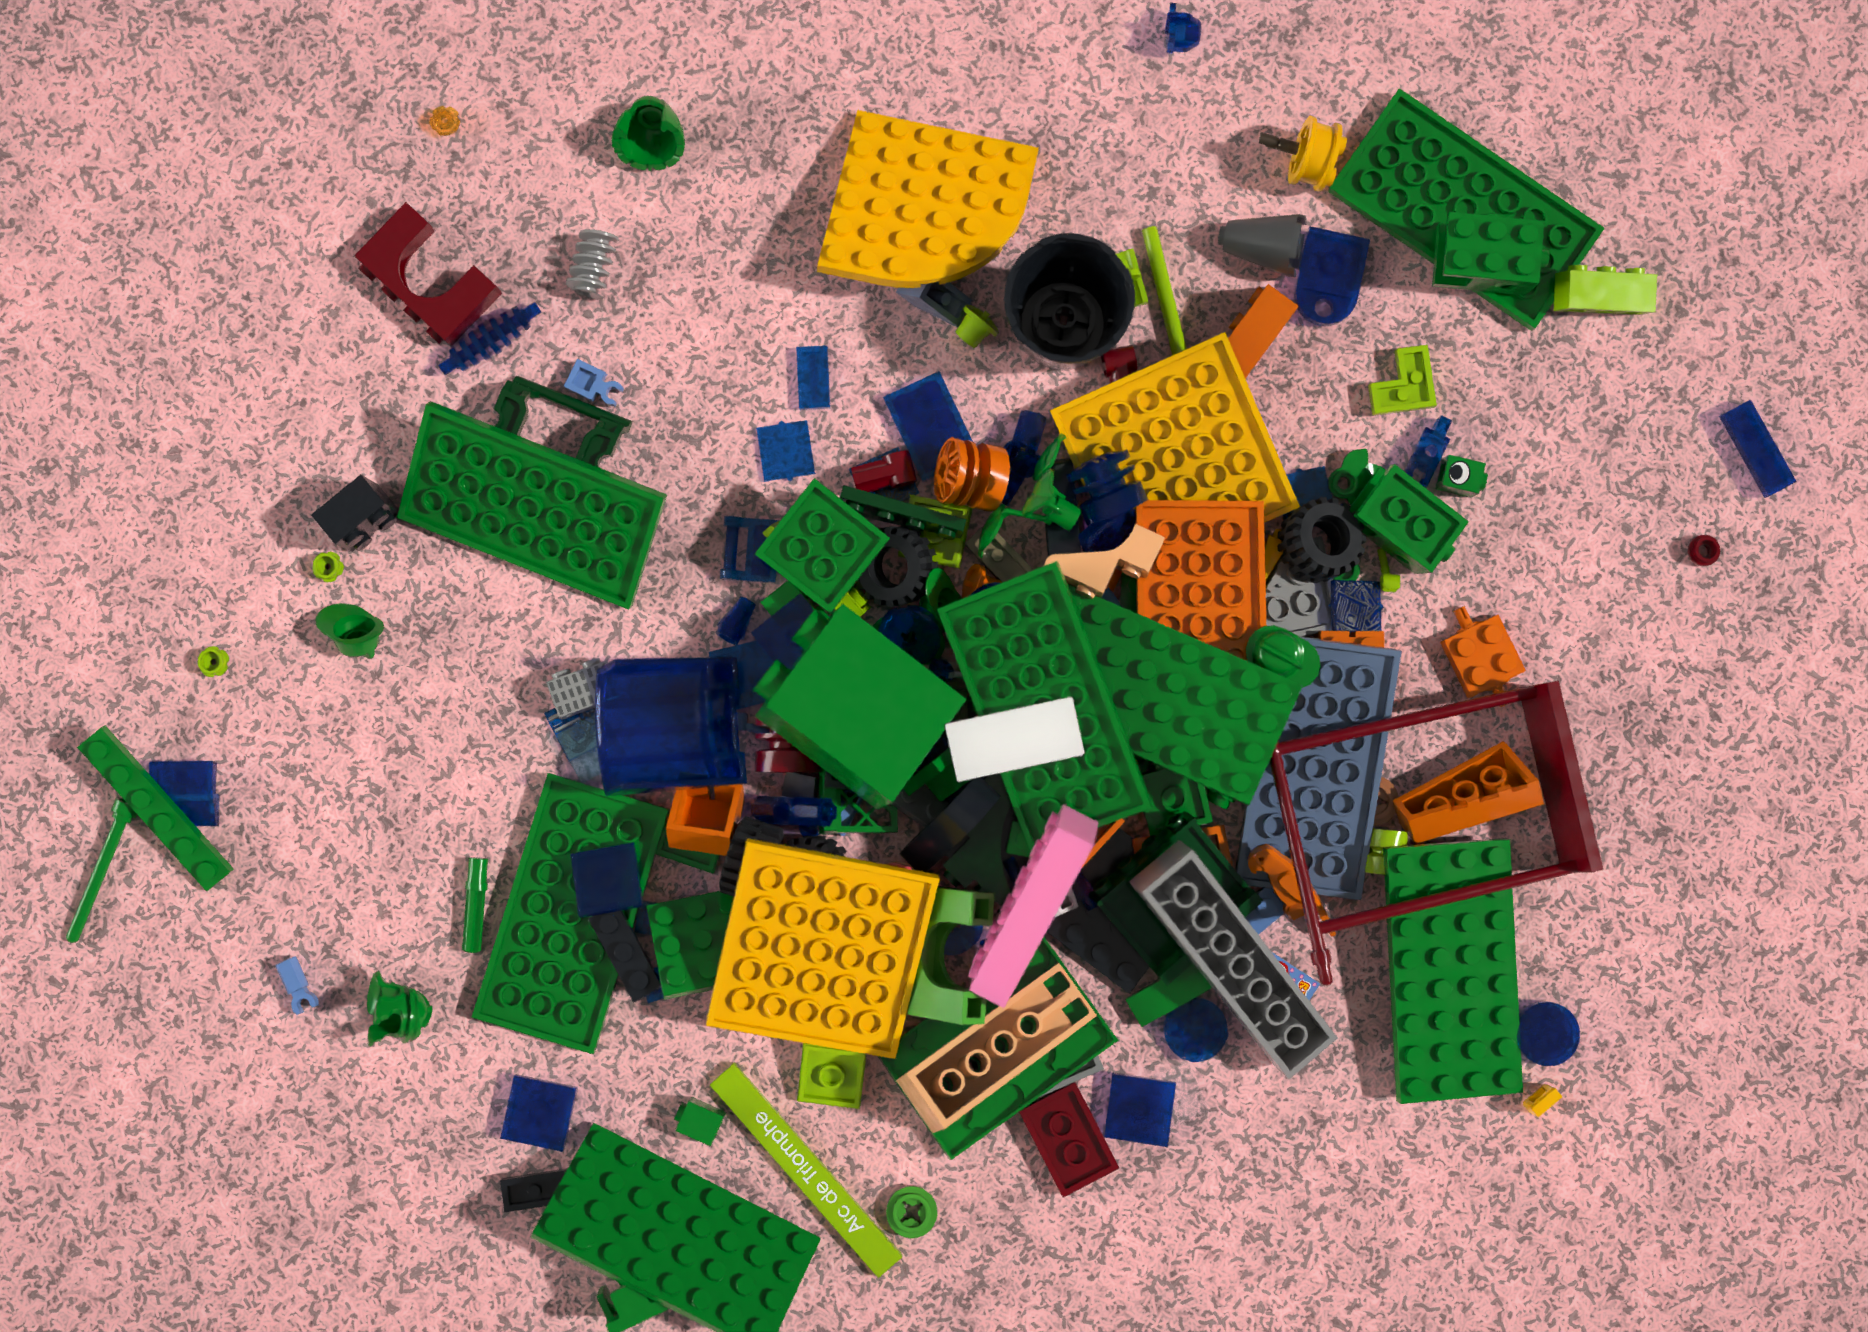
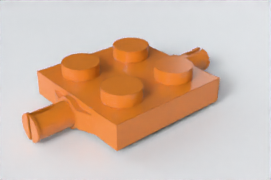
M1466 606L1454 610L1453 613L1461 628L1453 636L1440 641L1466 697L1471 698L1486 691H1492L1493 694L1506 692L1504 685L1512 677L1525 672L1526 669L1499 614L1484 621L1472 622L1465 608Z

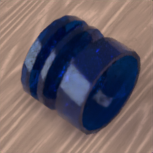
M1128 449L1115 452L1109 451L1082 462L1076 469L1066 474L1069 482L1081 478L1085 482L1072 489L1074 494L1085 492L1090 494V498L1079 505L1087 525L1118 515L1148 500L1140 480L1125 482L1124 476L1135 469L1134 464L1122 468L1118 465L1119 462L1130 457Z

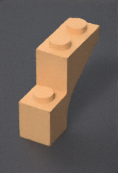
M1135 524L1127 540L1113 550L1053 554L1047 558L1044 566L1059 561L1066 582L1077 587L1076 592L1089 599H1093L1095 595L1102 598L1117 565L1122 567L1121 571L1132 578L1139 579L1140 576L1147 578L1165 537Z

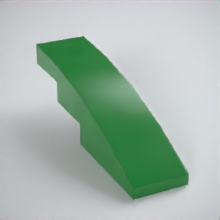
M1192 964L1168 986L1158 978L1154 983L1129 995L1125 1000L1140 1026L1143 1027L1212 987L1196 966Z

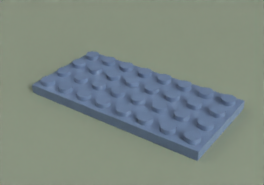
M1301 637L1314 646L1320 656V670L1315 680L1310 685L1302 688L1278 742L1391 717L1402 654L1401 650ZM1389 731L1282 755L1310 882L1318 895L1361 900L1365 867L1367 855H1369ZM1269 762L1250 805L1245 804L1235 870L1248 886L1273 889L1268 874L1263 871H1257L1256 874H1253L1248 867L1247 860L1254 848L1264 844L1273 846L1292 860Z

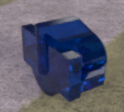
M1170 3L1165 25L1166 53L1188 52L1192 48H1196L1200 43L1201 21L1189 13L1176 12V3Z

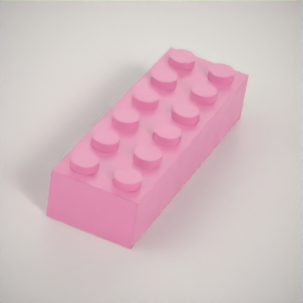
M1064 804L1058 814L1055 812L1051 813L1044 827L1045 832L1041 840L1038 839L1029 855L1031 858L1027 866L1022 867L1016 878V885L1012 894L1008 893L1001 906L998 920L994 919L984 945H980L972 960L973 965L968 973V977L972 978L969 991L1002 1008L1005 1007L1094 846L1098 827L1097 821Z

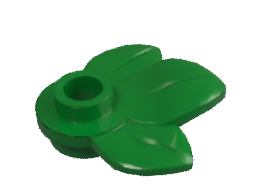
M1367 449L1353 450L1344 457L1341 468L1334 470L1328 478L1329 491L1337 498L1347 499L1351 505L1375 471L1381 466L1368 464ZM1341 477L1346 478L1348 481V486L1345 489H1341L1338 485Z

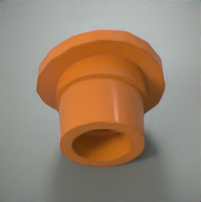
M974 564L968 569L964 577L962 599L1002 582L988 576L983 565Z

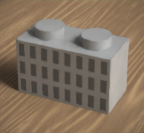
M600 658L592 659L583 663V669L571 673L570 669H565L552 674L553 680L546 683L561 720L621 699L607 660L601 662Z

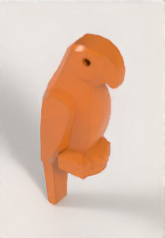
M1268 844L1254 848L1247 859L1250 871L1253 874H1256L1257 871H1263L1268 874L1274 892L1283 901V913L1289 919L1296 920L1304 916L1292 860ZM1311 884L1317 912L1321 920L1330 919L1322 901ZM1336 931L1329 933L1330 936H1331V937L1335 936V935H1336Z

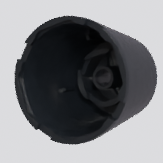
M1062 233L1039 240L1038 243L1018 257L1006 281L1004 307L1013 333L1023 350L1033 361L1053 370H1071L1102 356L1121 340L1133 316L1135 289L1128 268L1125 267L1111 247L1087 235ZM1061 315L1068 317L1067 321L1069 322L1066 325L1059 324Z

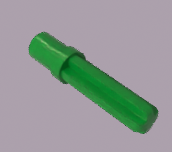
M469 857L467 881H465L466 903L462 950L467 953L481 951L485 893L488 889V882H486L488 858Z

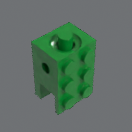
M1448 212L1447 223L1440 222L1437 225L1432 287L1525 296L1540 283L1541 268H1546L1549 262V249H1542L1545 221Z
M1395 464L1390 465L1386 471L1379 467L1348 509L1351 513L1356 511L1354 517L1358 523H1363L1365 527L1361 531L1363 535H1366L1367 538L1414 574L1432 573L1440 561L1446 562L1455 551L1453 543L1469 522Z

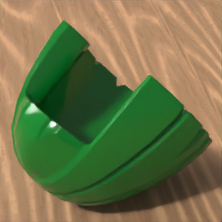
M645 95L636 99L633 105L627 108L619 117L612 133V147L614 152L618 153L617 157L625 164L630 163L631 167L639 170H646L648 168V171L652 169L657 171L666 169V166L670 168L680 160L684 153L685 136L682 125L674 110L663 99Z

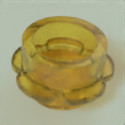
M439 106L433 110V116L430 117L429 123L431 128L436 130L439 135H452L458 130L460 120L458 119L459 114L456 109L450 106L447 108ZM443 118H447L446 123L442 122Z

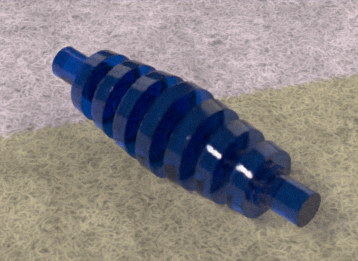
M533 302L524 309H519L518 306L511 308L514 313L512 317L506 311L500 314L504 321L501 324L495 317L488 319L493 327L491 331L482 322L478 325V328L483 336L479 337L474 330L469 332L468 336L472 343L468 344L462 338L458 342L462 350L458 351L453 346L449 350L451 355L438 365L444 375H447L456 368L465 371L469 369L466 363L468 360L474 366L481 363L477 357L479 353L485 360L492 358L487 350L488 347H491L498 355L503 350L497 341L501 339L506 347L511 345L512 341L508 334L512 333L518 339L522 335L518 329L520 326H523L527 331L531 327L529 323L531 319L542 312L536 302Z

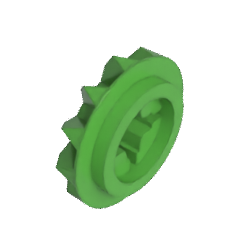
M907 1185L895 1191L888 1201L886 1209L887 1220L890 1227L898 1235L905 1238H918L927 1234L933 1228L937 1219V1205L932 1194L922 1187ZM903 1201L907 1204L909 1203L912 1207L922 1203L918 1209L921 1222L912 1216L901 1220L906 1213Z

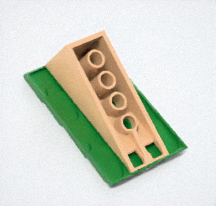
M1043 937L1005 1007L1002 1008L986 999L985 1024L960 1025L926 1018L901 1036L895 1059L877 1057L948 1159L952 1160L1119 1040L1046 938ZM968 1062L973 1064V1071L970 1069Z

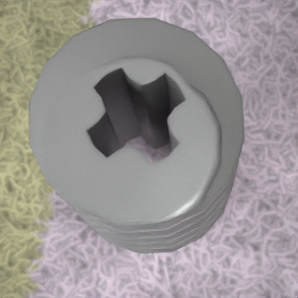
M581 230L579 238L582 241L577 242L575 246L579 253L574 254L572 257L576 265L569 268V273L573 277L566 280V285L582 296L602 300L603 296L598 294L596 289H605L607 285L601 282L599 277H609L610 275L602 266L613 264V261L605 255L606 253H616V249L609 245V241H619V238L602 230Z

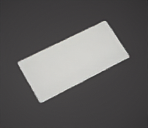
M1072 697L945 725L957 781L1084 755Z

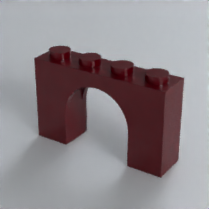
M405 202L354 257L362 263L358 269L371 281L377 277L384 284L381 290L392 301L396 302L399 298L407 305L403 309L407 315L416 323L422 319L429 326L426 332L437 343L440 344L444 340L452 347L498 299L502 292L473 265L449 291L440 296L422 297L412 293L406 281L407 264L411 256L435 230L418 212Z

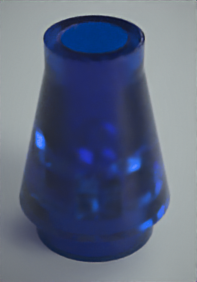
M740 596L733 607L717 623L718 629L716 634L726 642L738 645L739 641L745 638L756 604Z

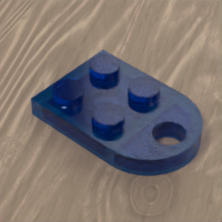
M1309 226L1294 290V301L1299 306L1297 309L1307 321L1318 326H1332L1342 322L1351 314L1357 304L1370 239ZM1323 301L1328 303L1331 308V314L1327 317L1319 316L1315 311V304L1317 302Z

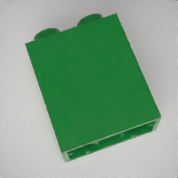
M844 604L829 618H826L814 609L791 639L804 649L793 666L788 668L776 659L754 687L753 691L766 700L755 717L879 810L893 803L946 729L945 725L951 722L967 699Z

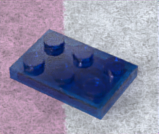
M940 371L883 397L906 449L910 451L912 461L922 482L934 478L937 458L947 439L954 437L963 441H972Z

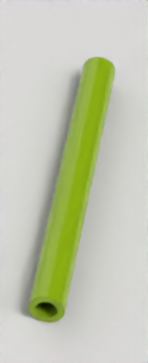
M1157 226L1143 229L1142 234L1171 352L1174 355L1187 348Z

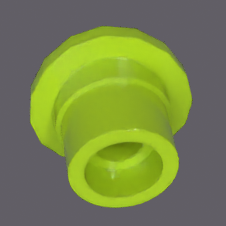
M967 304L964 306L963 310L967 314L955 330L956 334L964 342L976 348L990 333L995 337L999 334L996 325L989 317L990 313L987 311L983 312L973 305Z

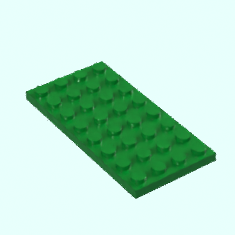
M1400 88L1336 177L1332 186L1327 190V192L1432 264H1434L1437 225L1440 222L1447 223L1448 212L1545 221L1542 249H1549V262L1546 268H1541L1540 283L1525 296L1473 291L1530 331H1533L1538 326L1554 302L1555 273L1568 271V266L1580 265L1605 229Z
M430 401L425 405L397 518L629 610L633 606L667 494Z
M1059 561L937 609L978 717L1068 697L1073 698L1084 755L1000 773L1030 852L1038 839L1041 840L1045 832L1044 827L1051 813L1055 812L1058 814L1063 804L1097 821L1098 827L1153 807Z
M1067 583L1133 754L1249 806L1303 685L1096 595L1093 599L1084 597L1076 592L1077 587Z
M547 773L471 1018L589 1054H595L619 975L588 918L617 902L632 929H634L670 809Z
M1507 838L1383 847L1386 905L1512 875L1510 839ZM1513 888L1388 918L1387 936L1396 1101L1400 1104L1523 1093Z
M596 1123L592 1124L530 1237L714 1332H778L821 1240L820 1237Z

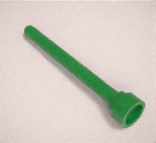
M121 797L115 798L111 808L114 821L67 932L66 939L69 943H76L79 940L126 824L131 823L132 818L137 817L134 810Z

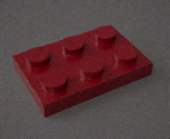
M1076 1082L1045 1095L1019 1111L1063 1198L1120 1169Z

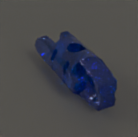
M1443 415L1436 419L1432 429L1425 427L1404 470L1411 477L1415 469L1423 472L1424 474L1419 483L1426 489L1450 442V438L1446 437L1452 420ZM1425 450L1429 451L1431 456H1428Z

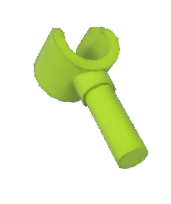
M1382 548L1378 549L1377 553L1381 566L1380 589L1385 592H1396L1400 588V575L1390 574L1386 552Z

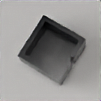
M360 474L311 514V516L335 545L353 552L355 549L360 551L368 546L372 541L371 536L376 530L384 531L390 528L397 520L395 516L398 515L399 509L377 483Z

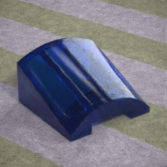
M737 657L614 659L597 669L595 728L599 767L605 796L747 784L745 752H740L735 695V690L740 688Z

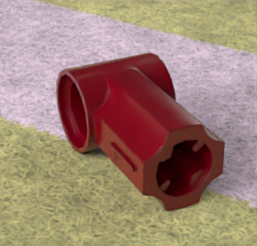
M1133 345L1112 348L1101 356L1102 363L1106 365V370L1103 371L1105 377L1109 379V384L1137 372V360Z
M909 450L894 452L884 456L882 460L851 468L856 489L867 492L886 487L891 489L900 488L917 482Z

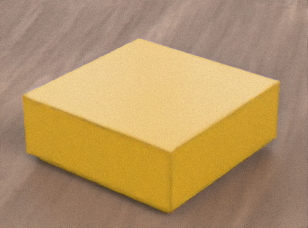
M1543 1084L1523 1101V1106L1529 1113L1539 1118L1563 1096L1556 1088Z

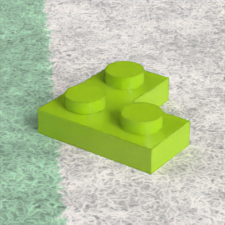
M1428 344L1397 348L1394 354L1398 380L1376 382L1368 385L1372 416L1430 409L1437 406Z

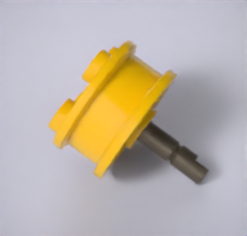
M1309 115L1300 129L1296 142L1260 132L1258 143L1268 148H1277L1279 151L1292 154L1288 170L1289 184L1296 185L1300 181L1313 185L1315 191L1321 192L1325 186L1331 187L1335 180L1337 169L1334 167L1337 157L1342 156L1345 150L1347 137L1342 136L1343 128L1340 123L1335 122L1332 126L1318 123L1315 116Z

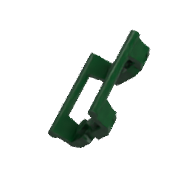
M518 375L515 376L513 381L507 380L494 406V410L499 414V421L495 427L520 436L528 417L529 410L526 403L529 397L542 398L598 420L599 422L595 428L589 431L583 438L576 455V459L596 467L600 466V462L604 458H613L622 434L628 433L632 425V421Z

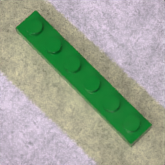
M106 725L100 727L77 747L206 892L234 870Z

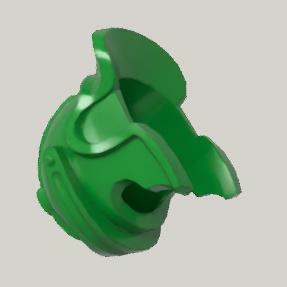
M379 970L372 976L367 996V1011L370 1015H373V1025L369 1027L367 1035L368 1046L371 1047L374 1043L381 1042L385 1036H392L396 1039L400 1038L403 1044L416 1040L421 1034V1028H426L432 1016V1005L429 1004V1001L423 994L415 989L395 984L393 981L386 982Z

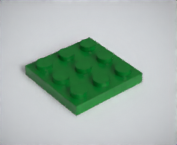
M814 478L759 547L755 555L831 614L890 540V537Z
M717 891L646 906L664 1000L713 990L733 896Z

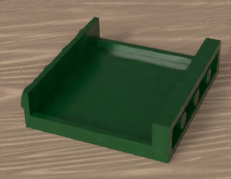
M1185 810L1182 813L1173 815L1167 821L1166 827L1157 835L1154 834L1148 837L1142 843V848L1133 856L1124 858L1118 864L1117 870L1109 877L1100 879L1094 885L1093 891L1088 894L1153 972L1167 986L1192 965L1193 962L1129 881L1180 840L1195 852L1244 917L1263 902L1261 897L1247 885L1196 823V818Z

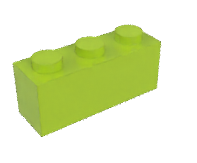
M1587 265L1568 266V271L1555 273L1554 311L1643 315L1656 312L1657 274H1645V268H1627L1625 273L1616 272V267L1612 266L1597 267L1596 271H1587Z

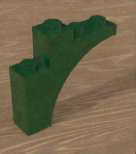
M997 773L988 775L984 781L1001 796L1000 799L967 834L969 839L942 865L947 869L943 875L955 887L961 884L966 888L971 882L976 880L978 885L975 887V890L995 893L994 900L1002 906L1008 893L1012 894L1004 874L1001 859L1002 830L1012 803L1001 774ZM1001 907L997 910L999 914L1001 913Z

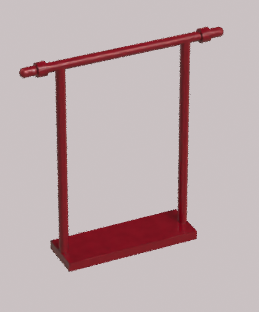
M1559 680L1529 685L1506 692L1278 742L1269 761L1313 950L1310 952L1312 965L1316 966L1319 981L1323 986H1329L1333 981L1329 965L1332 962L1329 948L1325 947L1323 934L1572 873H1593L1604 870ZM1521 701L1559 864L1319 921L1282 755Z

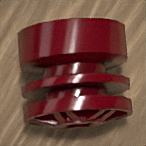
M755 718V726L768 727L758 718ZM769 728V733L755 734V739L769 742L768 749L755 751V772L821 773V767L771 728Z

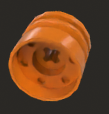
M954 437L947 439L938 455L934 473V492L937 501L948 505L952 503L960 507L967 503L972 509L988 512L996 510L1002 503L1009 481L1010 462L1006 449L986 443L976 446L970 440L963 441Z

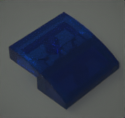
M149 762V774L196 827L219 826V794H216L217 762Z

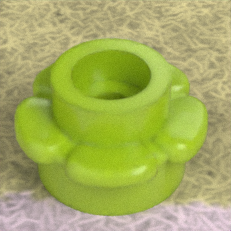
M334 552L320 553L313 561L314 575L318 579H323L324 582H333L337 579L338 575L340 576L343 573L344 564L340 562V556ZM327 564L331 565L329 570L326 569Z
M216 646L208 647L200 653L197 661L198 667L207 677L221 676L228 669L229 656L226 651L219 650ZM213 659L216 660V664H215V665H212V663H211V661H212Z

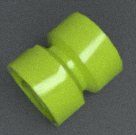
M1373 828L1365 873L1385 875L1383 847L1406 846L1408 832Z

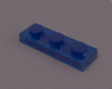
M1751 400L1719 416L1764 498L1797 482Z

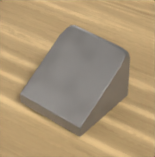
M786 772L781 804L812 811L818 790V779L796 772Z

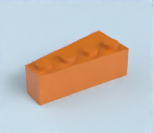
M1269 284L1264 289L1258 286L1247 301L1252 305L1245 315L1239 312L1228 327L1233 331L1228 339L1245 379L1299 307Z
M1504 741L1393 800L1398 821L1405 832H1408L1409 837L1415 844L1544 804L1539 780Z

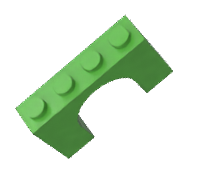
M942 886L937 887L907 1015L960 1025L985 1024L986 999L969 991V988L957 985L950 978L944 962V949L950 932L959 924L992 926L995 893Z

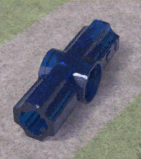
M757 796L756 801L751 804V815L755 819L769 824L831 826L832 821L837 818V807L833 804L831 798Z

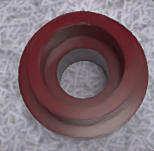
M1697 536L1688 545V556L1698 566H1709L1718 560L1720 545L1712 536ZM1701 545L1707 548L1708 552L1705 557L1699 553Z

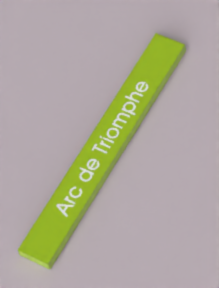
M735 1062L710 1084L713 1090L878 1279L903 1257V1254Z

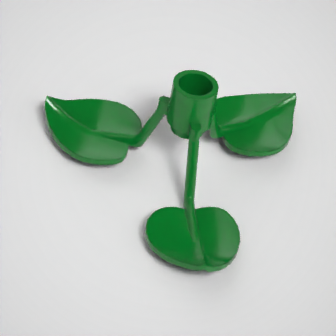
M1060 433L1039 457L1032 478L1037 483L1033 488L1032 494L1026 500L1022 511L1005 508L1004 504H1000L990 514L980 534L978 544L979 557L983 558L984 549L997 535L1003 519L1009 515L1042 521L1048 525L1054 522L1067 531L1071 530L1080 516L1081 508L1065 500L1066 496L1053 486L1054 471L1050 469L1057 457L1061 441L1066 439L1064 434ZM1043 507L1042 512L1046 516L1034 514L1033 512Z

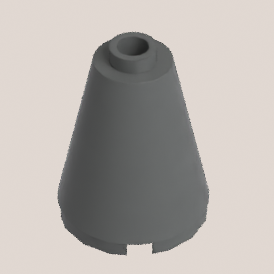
M1292 214L1228 220L1226 226L1220 227L1218 245H1223V252L1287 277H1296L1295 269H1299L1305 234H1300L1302 225H1306V215Z

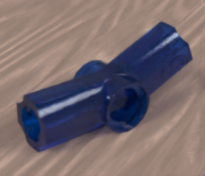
M1029 410L1021 411L1013 438L1003 447L1009 455L1010 462L1008 486L1002 503L1006 506H1009L1024 479L1033 476L1035 466L1040 457L1037 451L1046 425V417L1040 413Z

